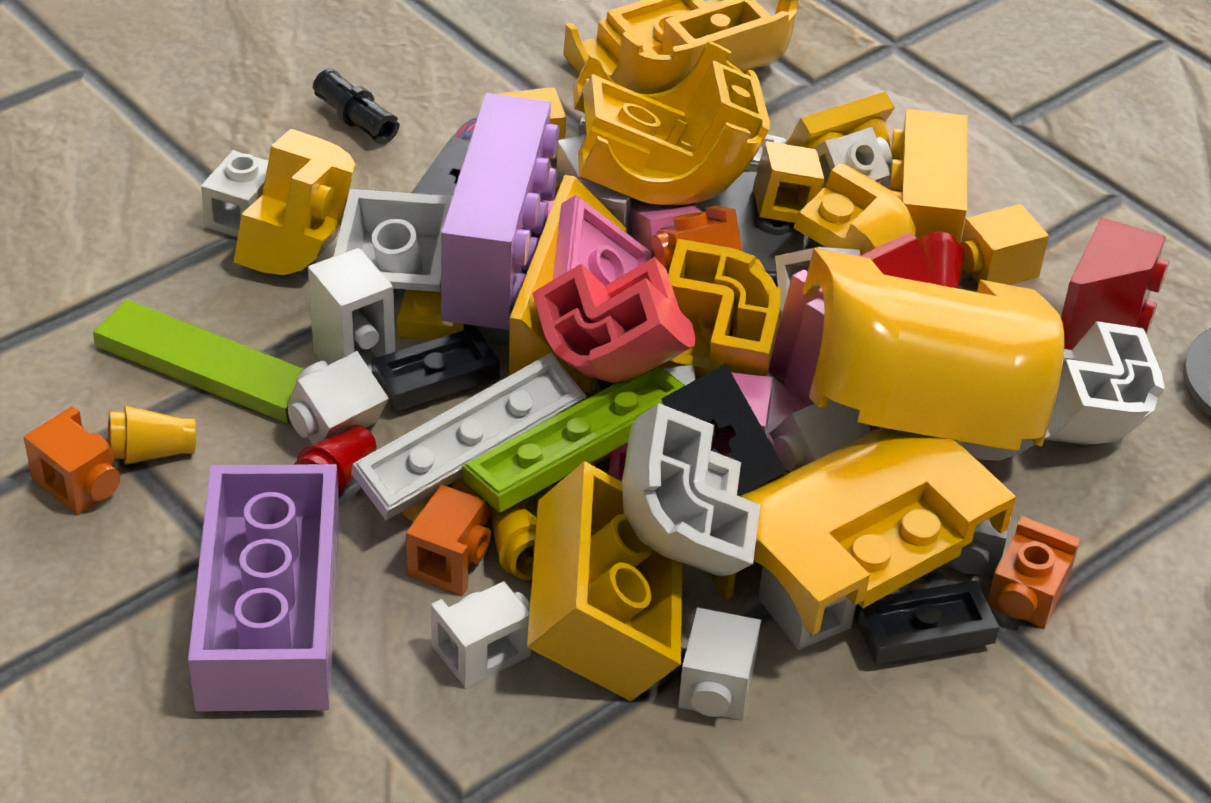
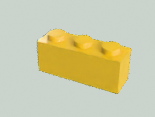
M906 109L903 129H893L889 189L895 190L892 192L909 210L916 228L915 237L917 239L931 232H945L953 235L959 244L967 212V115Z

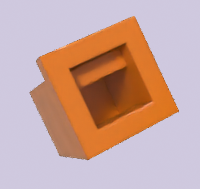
M711 206L706 208V212H694L674 217V227L657 230V234L652 239L654 256L666 268L667 274L669 273L678 239L728 247L743 252L736 210L722 206Z
M71 406L23 436L32 480L77 516L97 502L108 498L116 491L121 477L119 471L112 466L115 460L114 453L108 442L100 434L95 432L91 434L83 428L80 411L75 407Z
M441 484L406 532L407 575L463 596L468 589V567L471 562L478 564L482 560L490 542L491 531L485 527V524L491 516V511L485 500L474 494L464 493Z
M1022 516L1017 524L1016 532L994 572L987 599L989 607L1045 629L1070 579L1081 538Z

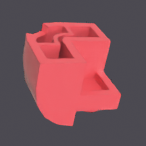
M655 257L606 286L585 266L579 264L532 292L545 338L554 353L573 369L591 378L614 384L647 374L695 345L692 322L680 312L666 268Z

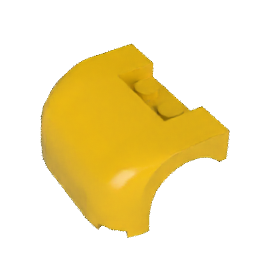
M641 0L607 11L606 19L598 22L597 37L581 41L577 27L573 23L566 24L563 55L580 73L589 54L599 57L605 72L617 85L640 94L660 93L672 89L687 77L697 63L708 40L732 51L727 61L743 73L747 72L748 69L753 70L766 67L777 61L786 52L790 44L798 0H779L775 15L770 16L755 0H710L707 2L704 0Z
M708 40L697 63L687 77L679 84L664 92L640 94L617 85L605 72L599 57L589 54L573 87L574 109L585 113L587 133L578 151L579 176L650 204L690 205L713 199L726 191L746 171L769 132L770 121L756 73L748 69L746 74H744L740 69L727 61L732 51Z
M818 248L813 249L802 293L805 296L814 297L816 292L820 288L822 289L824 297V328L816 370L809 392V398L818 407L827 408L830 399L839 404L860 410L857 422L887 429L1018 451L1022 439H1032L1034 445L1042 447L1057 399L1064 358V329L1058 312L1036 290L980 279L977 292L883 275L870 258Z
M887 428L872 430L853 442L773 482L740 496L761 504L753 561L764 566L780 581L796 606L804 627L812 636L820 632L825 606L846 596L854 605L859 604L862 608H865L959 557L962 547L972 542L976 525L987 519L990 520L991 526L999 534L1007 531L1016 496L954 440ZM737 572L721 577L714 574L710 576L716 590L725 600L733 596Z

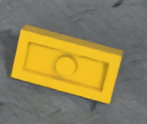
M886 91L801 117L786 145L813 149L826 140L836 139L873 127L876 138L881 137L885 139L890 147V132L886 121L895 107Z

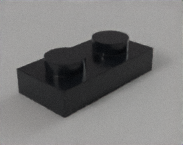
M472 327L371 359V370L388 396L389 404L397 412L499 379L500 361L478 329Z
M977 580L889 594L865 608L857 604L855 612L856 621L875 664L995 644L999 631V625Z

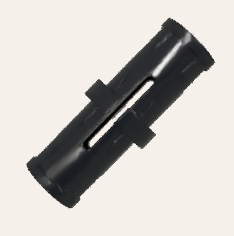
M325 69L317 75L312 86L315 96L336 109L339 119L345 124L359 127L378 144H386L396 136L400 127V123L397 122L399 120L398 117L377 104L370 91L362 86L352 85L334 69Z

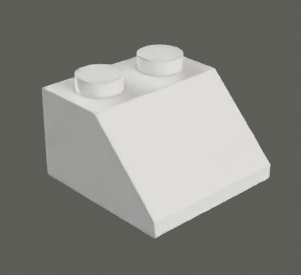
M350 189L334 256L359 247L392 284L394 289L441 292V232L453 196Z

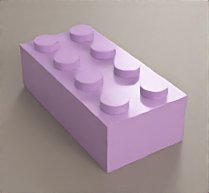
M485 93L441 232V321L509 330L510 316L526 277V274H524L525 270L528 271L539 243V239L534 236L542 235L547 222L548 203L544 202V200L553 201L556 190L557 169L550 168L549 158H555L559 125L550 124L551 101Z
M337 464L210 465L188 656L195 711L329 710L340 519Z

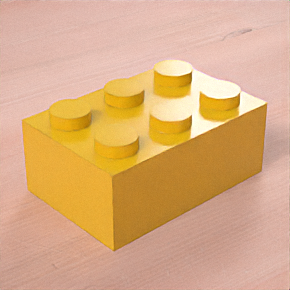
M583 461L538 500L527 648L632 701L681 665L682 563L661 555L639 540L624 514L622 482Z

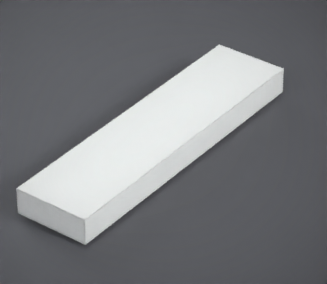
M551 352L353 463L351 474L384 519L388 520L435 493L441 484L447 486L463 477L462 465L582 402L587 396Z

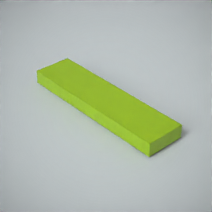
M128 299L93 331L94 343L98 348L286 424L290 421L287 404L297 383L296 377L304 370L301 367Z
M660 366L645 375L613 384L462 465L464 482L501 513L566 477L583 461L590 464L628 443L631 425L635 420L658 403L663 405L661 398L685 385Z

